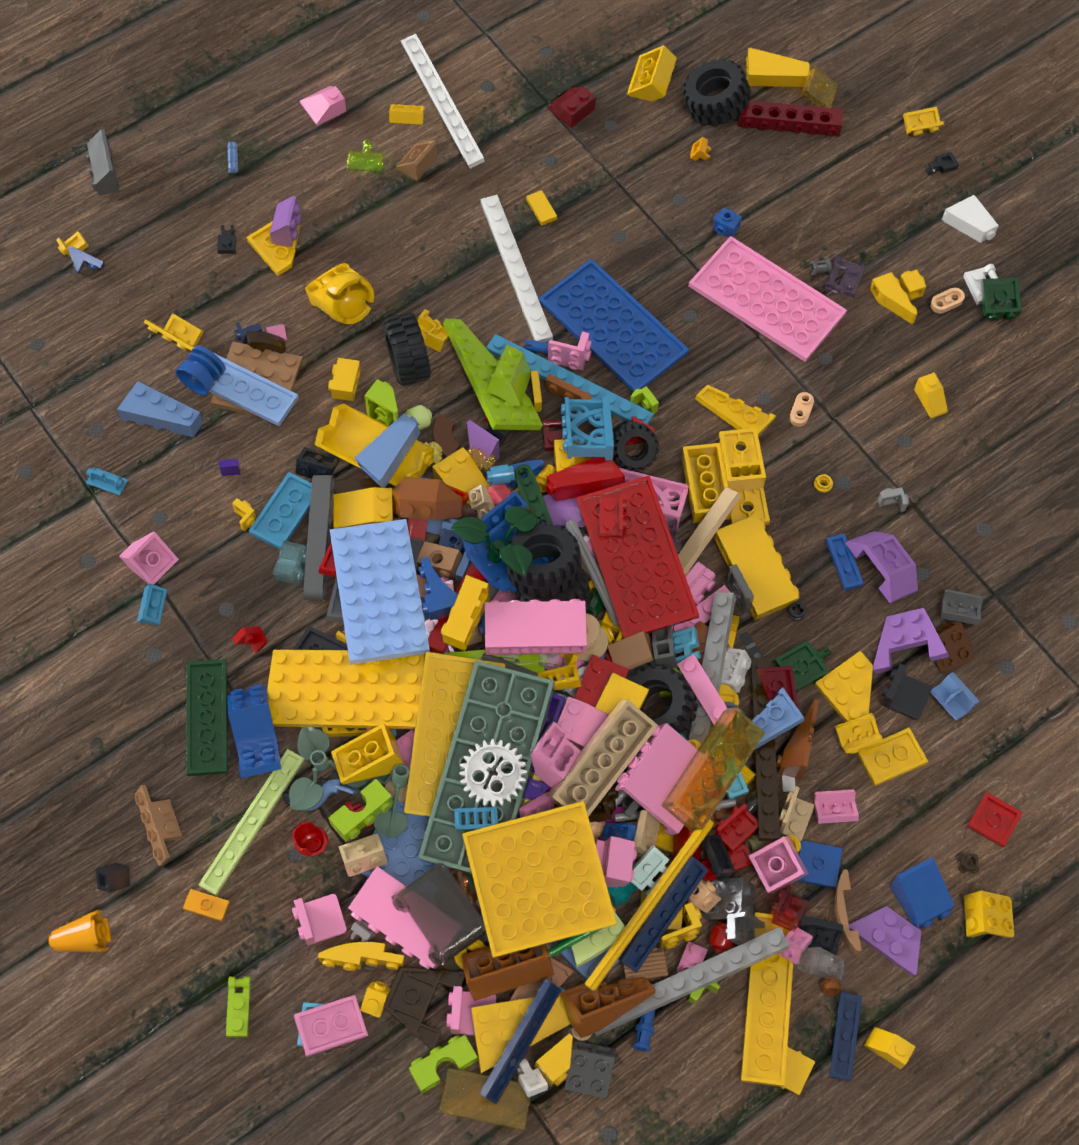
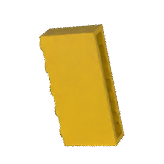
M757 514L716 531L713 538L729 570L730 566L737 564L754 595L750 609L754 620L786 608L799 599L798 588L795 585L793 586L790 580L791 575L788 569L784 568L782 557L779 552L775 551L773 539L770 535H767L765 524L762 519H759Z

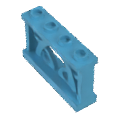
M565 397V404H561V415H564L562 416V427H565L562 431V438L566 439L563 441V452H567V459H571V457H605V460H613L614 442L610 398L602 397V400H585ZM587 420L593 426L599 427V429L592 431L590 436L577 428Z

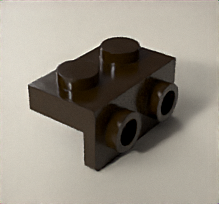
M612 785L588 816L589 822H602L612 819L613 812L616 810L615 801L619 796L618 791L615 790L616 786Z

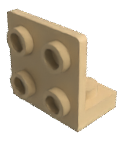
M796 786L794 792L790 791L779 818V828L781 836L794 835L801 842L815 805L796 798L800 787Z
M641 810L638 821L624 823L633 824L637 827L633 841H635L634 849L637 850L635 859H640L652 845L655 846L660 821L647 810Z

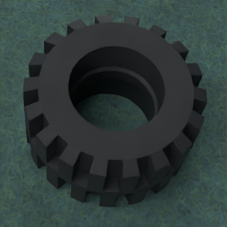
M627 422V425H620L621 428L619 430L616 429L613 436V457L616 462L629 471L630 469L633 471H638V469L645 470L647 465L650 467L652 460L655 461L657 459L656 453L659 454L657 436L650 428L639 422ZM632 437H641L644 440V448L641 453L636 456H628L625 453L626 442Z

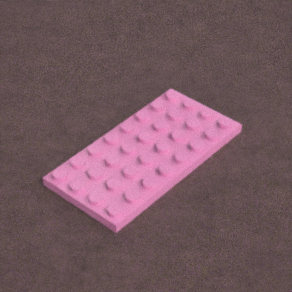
M731 236L689 282L690 288L804 362L810 358L847 313V310Z

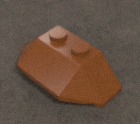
M404 477L392 490V512L402 518L425 520L462 517V497L456 494L441 479Z

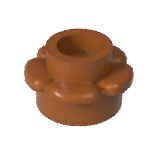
M834 977L825 978L821 983V989H823L825 995H836L840 992L841 982H838Z

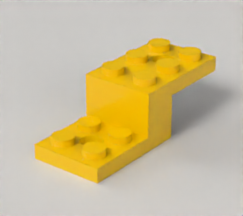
M757 428L720 431L719 439L728 488L741 495L733 507L730 518L731 524L757 514L765 525H769L770 519L763 488L766 474ZM743 445L746 449L739 451L736 449V446ZM750 505L753 510L745 511L743 506Z

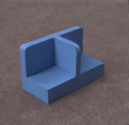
M954 672L950 673L941 684L930 691L956 721L970 713L980 702Z

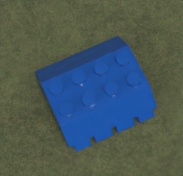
M516 490L481 518L487 525L485 532L489 534L490 543L495 540L503 541L512 526L505 520L506 511L513 506H527V503ZM516 527L510 534L505 546H507L512 537H516V533L519 532L516 529ZM486 538L479 544H471L463 540L467 557L491 586L505 593L508 591L515 593L518 590L508 578L507 565L503 561L493 563L487 558L489 549L486 548ZM540 557L534 559L531 563L548 564L549 560L552 561L554 558Z

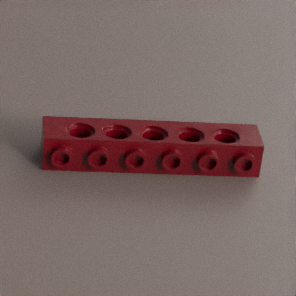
M749 100V104L744 108L743 113L739 115L738 127L840 136L843 109Z

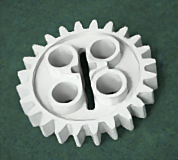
M494 739L491 740L490 745H487L484 740L483 747L475 744L477 750L474 752L469 749L471 756L463 757L467 764H460L465 769V771L459 772L460 776L465 777V779L460 781L461 784H467L464 791H471L469 794L470 799L477 796V804L483 800L485 807L489 802H491L493 808H495L496 802L504 806L505 799L511 803L510 796L518 797L516 790L523 791L520 783H526V779L522 775H526L527 771L521 769L526 766V763L519 762L523 758L522 754L515 756L518 751L517 748L510 750V743L504 747L502 740L499 741L498 745H495ZM493 755L495 759L493 763L486 764L484 762L485 757ZM500 757H503V761H501L499 766L496 768L498 760L500 759ZM507 764L513 766V770L509 774L502 772V768ZM496 769L498 775H493L491 777L489 771H494ZM477 773H483L485 777L483 781L475 782L474 776ZM490 779L487 789L484 790V785H486V783ZM495 783L503 784L501 791H492V786Z

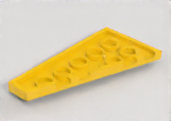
M560 994L531 1045L570 1025ZM535 997L470 1008L480 1073L495 1066Z

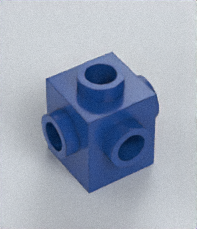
M723 207L721 212H717L713 219L715 223L714 231L728 238L730 236L734 237L740 228L742 216Z

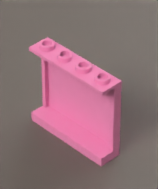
M665 723L655 729L648 741L640 749L637 757L635 756L628 764L629 769L618 778V785L615 790H624L666 826L663 830L668 835L679 834L720 769L670 725Z

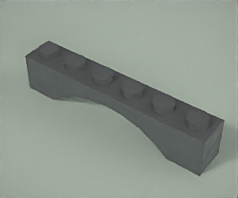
M672 626L652 632L656 665H663L665 668L678 667Z

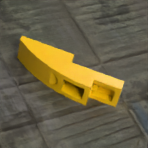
M356 942L338 945L318 954V959L323 966L333 968L335 965L343 966V969L348 971L361 969L362 961L366 965L377 967L378 964L386 965V968L390 970H398L400 967L404 968L405 964L404 955L387 953L386 945L376 942Z

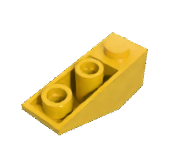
M892 272L874 278L870 290L877 302L910 324H913L917 316V309L909 301L907 293L902 290L898 278H895Z

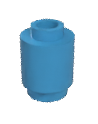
M508 464L490 467V471H487L488 482H492V485L511 483V481L515 480L513 465L508 466Z

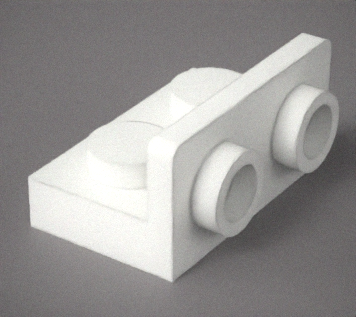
M729 648L725 656L721 684L732 687L736 693L740 692L741 687L745 683L747 670L751 667V659L745 650Z

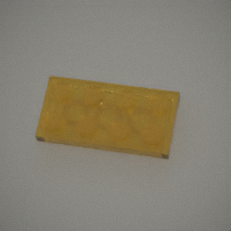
M448 1069L439 1113L519 1130L525 1129L531 1097H527L520 1083L510 1081L498 1103L494 1104L479 1094L489 1076Z

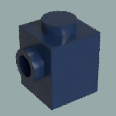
M444 528L438 545L457 549L463 555V552H465L463 539L455 532Z

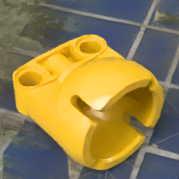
M346 263L339 264L309 283L305 288L311 305L317 306L333 320L343 324H354L366 317L371 310V307L366 304V300L369 303H373L375 298L373 287L368 279L355 272Z

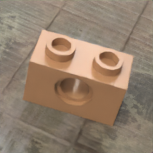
M424 541L416 562L421 567V559L428 557L434 571L439 576L456 578L455 574L463 555L457 549Z

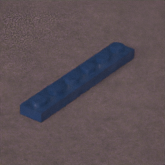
M689 858L618 959L631 971L638 972L707 873L708 869L696 858Z
M545 979L539 988L537 995L528 1007L526 1014L517 1026L515 1033L506 1045L503 1054L495 1064L492 1073L479 1093L494 1104L498 1103L562 991L552 982Z

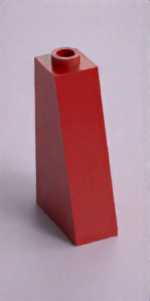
M594 457L548 475L545 488L555 501H560L625 483V475L613 460H605V457Z

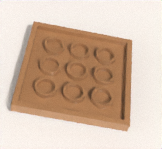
M232 342L226 358L290 391H293L303 362L302 356L288 353L280 354L270 349H265L262 352L251 348L247 344ZM213 394L210 402L211 406L257 416Z

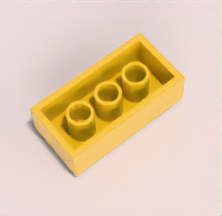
M720 443L683 447L681 459L686 485H689L688 498L693 523H701L725 487L728 488ZM731 510V512L728 514V516L726 517L725 520H730L731 514H732V510Z

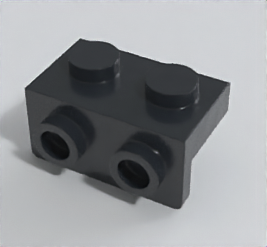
M802 915L798 928L813 936L806 950L836 956L843 932V924Z

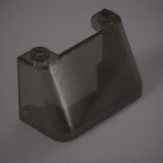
M442 863L437 864L391 897L396 910L404 913L408 911L431 945L428 956L431 962L437 965L438 968L487 934L483 919L448 868Z

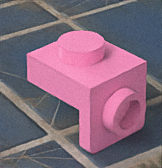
M688 941L677 972L680 973L702 963L708 949Z

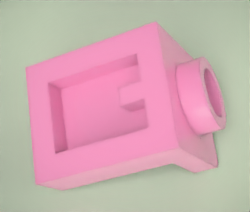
M794 926L785 937L790 948L779 954L797 964L801 954L811 943L813 936Z

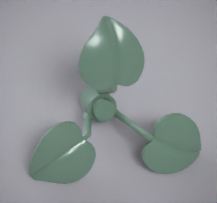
M302 727L297 744L300 756L305 760H310L314 767L312 769L313 781L303 777L293 782L289 790L290 808L292 810L303 811L316 806L323 797V788L316 784L317 772L324 771L329 765L337 769L335 763L332 760H328L325 754L330 746L328 735L322 730L313 727ZM372 778L346 785L351 788H359L366 785Z
M403 764L396 765L393 771L390 772V775L374 777L363 786L366 787L377 779L383 785H386L391 780L392 784L396 787L392 812L388 810L385 813H380L373 823L375 829L387 838L400 836L408 825L407 816L404 813H396L400 788L407 785L409 768Z

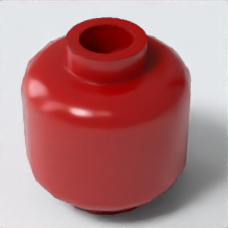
M718 922V925L712 926L708 943L714 947V952L722 954L735 948L736 944L728 940L726 935L728 924Z

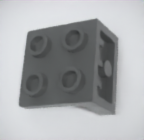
M574 1040L570 1069L568 1070L569 1076L566 1079L565 1089L607 1098L616 1049Z

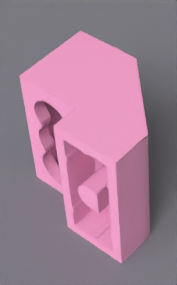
M555 722L547 727L530 754L536 776L551 788L566 777L581 751L567 740L569 734Z
M613 836L606 841L596 840L595 844L606 886L624 887L630 883L634 877L632 864L637 854V850L634 849L635 841Z

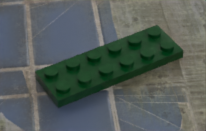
M226 659L187 662V776L228 774Z

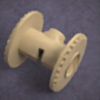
M586 613L587 650L586 653H578V659L589 662L592 654L602 657L606 652L608 637L600 627L598 620Z

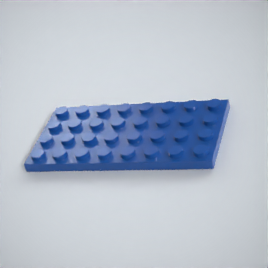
M592 259L588 260L538 298L540 304L578 340H580L582 332L589 333V341H592L591 353L632 392L648 386L689 354V349Z

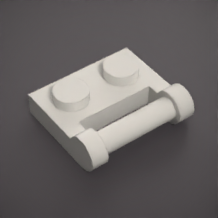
M994 264L964 273L963 277L977 305L981 304L983 299L981 280L986 279L985 275H989L990 279L998 278L995 273L996 268Z

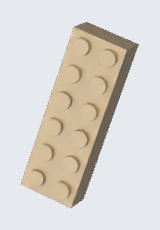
M620 700L581 750L566 777L555 785L546 796L559 807L584 801L589 816L658 725L629 700Z

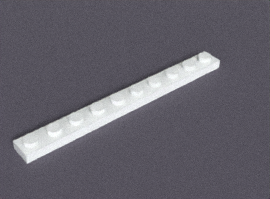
M414 34L401 40L402 46L469 169L485 162L483 155L417 35Z
M494 195L481 199L483 211L533 339L539 342L553 340V335L498 196Z

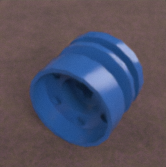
M195 346L191 353L188 354L187 360L180 364L175 373L179 380L190 390L200 395H207L215 385L214 381H218L226 371V367L222 360L213 352L202 346Z

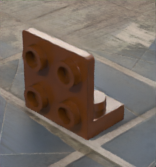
M949 621L935 628L949 654L947 658L935 660L940 673L944 674L975 658L962 623Z

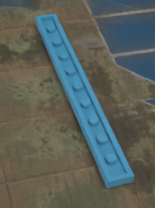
M497 334L494 335L486 347L491 354L497 357L501 356L506 345L515 347L523 352L530 370L537 371L539 378L546 381L547 376L551 374L589 393L592 396V400H602V397H609L611 414L626 422H631V418L634 416L649 425L654 417V413Z

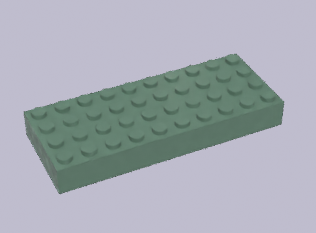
M475 660L418 859L472 875L462 833L474 830H455L454 809L485 807L483 800L478 804L476 803L477 796L472 799L469 798L471 791L465 792L464 788L467 784L463 785L460 782L465 777L459 775V772L465 771L460 764H467L463 757L471 756L469 749L474 752L477 750L475 744L483 747L484 740L487 745H490L492 739H494L495 745H498L499 741L502 740L504 747L510 743V750L514 748L518 750L515 756L520 754L523 756L519 761L526 763V766L521 768L527 771L526 775H522L526 779V783H520L523 791L516 790L518 797L511 795V803L505 799L504 806H501L499 802H496L495 806L497 807L498 824L518 819L519 808L522 806L533 767L530 754L543 732L555 689V682L553 680ZM487 755L484 762L486 764L493 763L495 756ZM500 757V759L498 760L496 768L499 766L501 761H503V757ZM509 764L502 768V772L505 774H509L513 770V766ZM496 769L494 771H489L491 777L493 775H498ZM477 773L474 776V781H483L484 774ZM490 779L486 783V785H484V790L487 789ZM495 783L492 786V791H501L503 784ZM489 802L486 807H493V806H492L491 802ZM491 812L487 813V824H491ZM478 813L479 824H483L482 813ZM461 814L462 825H466L465 814ZM470 814V824H474V814Z

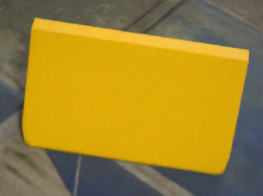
M392 104L389 110V122L422 125L425 107Z

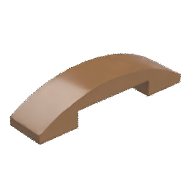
M847 869L843 870L837 882L834 894V913L836 923L843 924L842 940L853 956H858L862 951L858 930L850 931L844 900V895H848L851 890Z

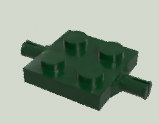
M805 641L775 658L774 662L777 667H793L797 693L829 673L823 658L832 654V652L829 650V647L818 652L812 648L808 641Z

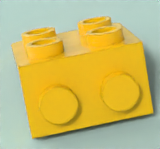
M978 891L964 896L967 937L973 938L984 934L1006 938L1014 937L1012 901L1010 897L986 891Z
M692 902L684 905L682 917L686 927L662 936L659 942L660 948L671 949L677 946V942L681 940L688 942L697 938L696 935L699 934L702 927L700 922L702 916L699 908L694 907Z

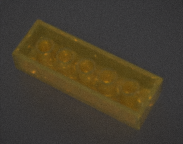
M733 707L724 710L661 806L689 830L697 831L704 829L765 732L738 708Z

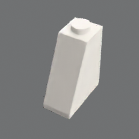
M975 195L946 208L942 218L945 223L980 243L992 239L996 235L999 226Z

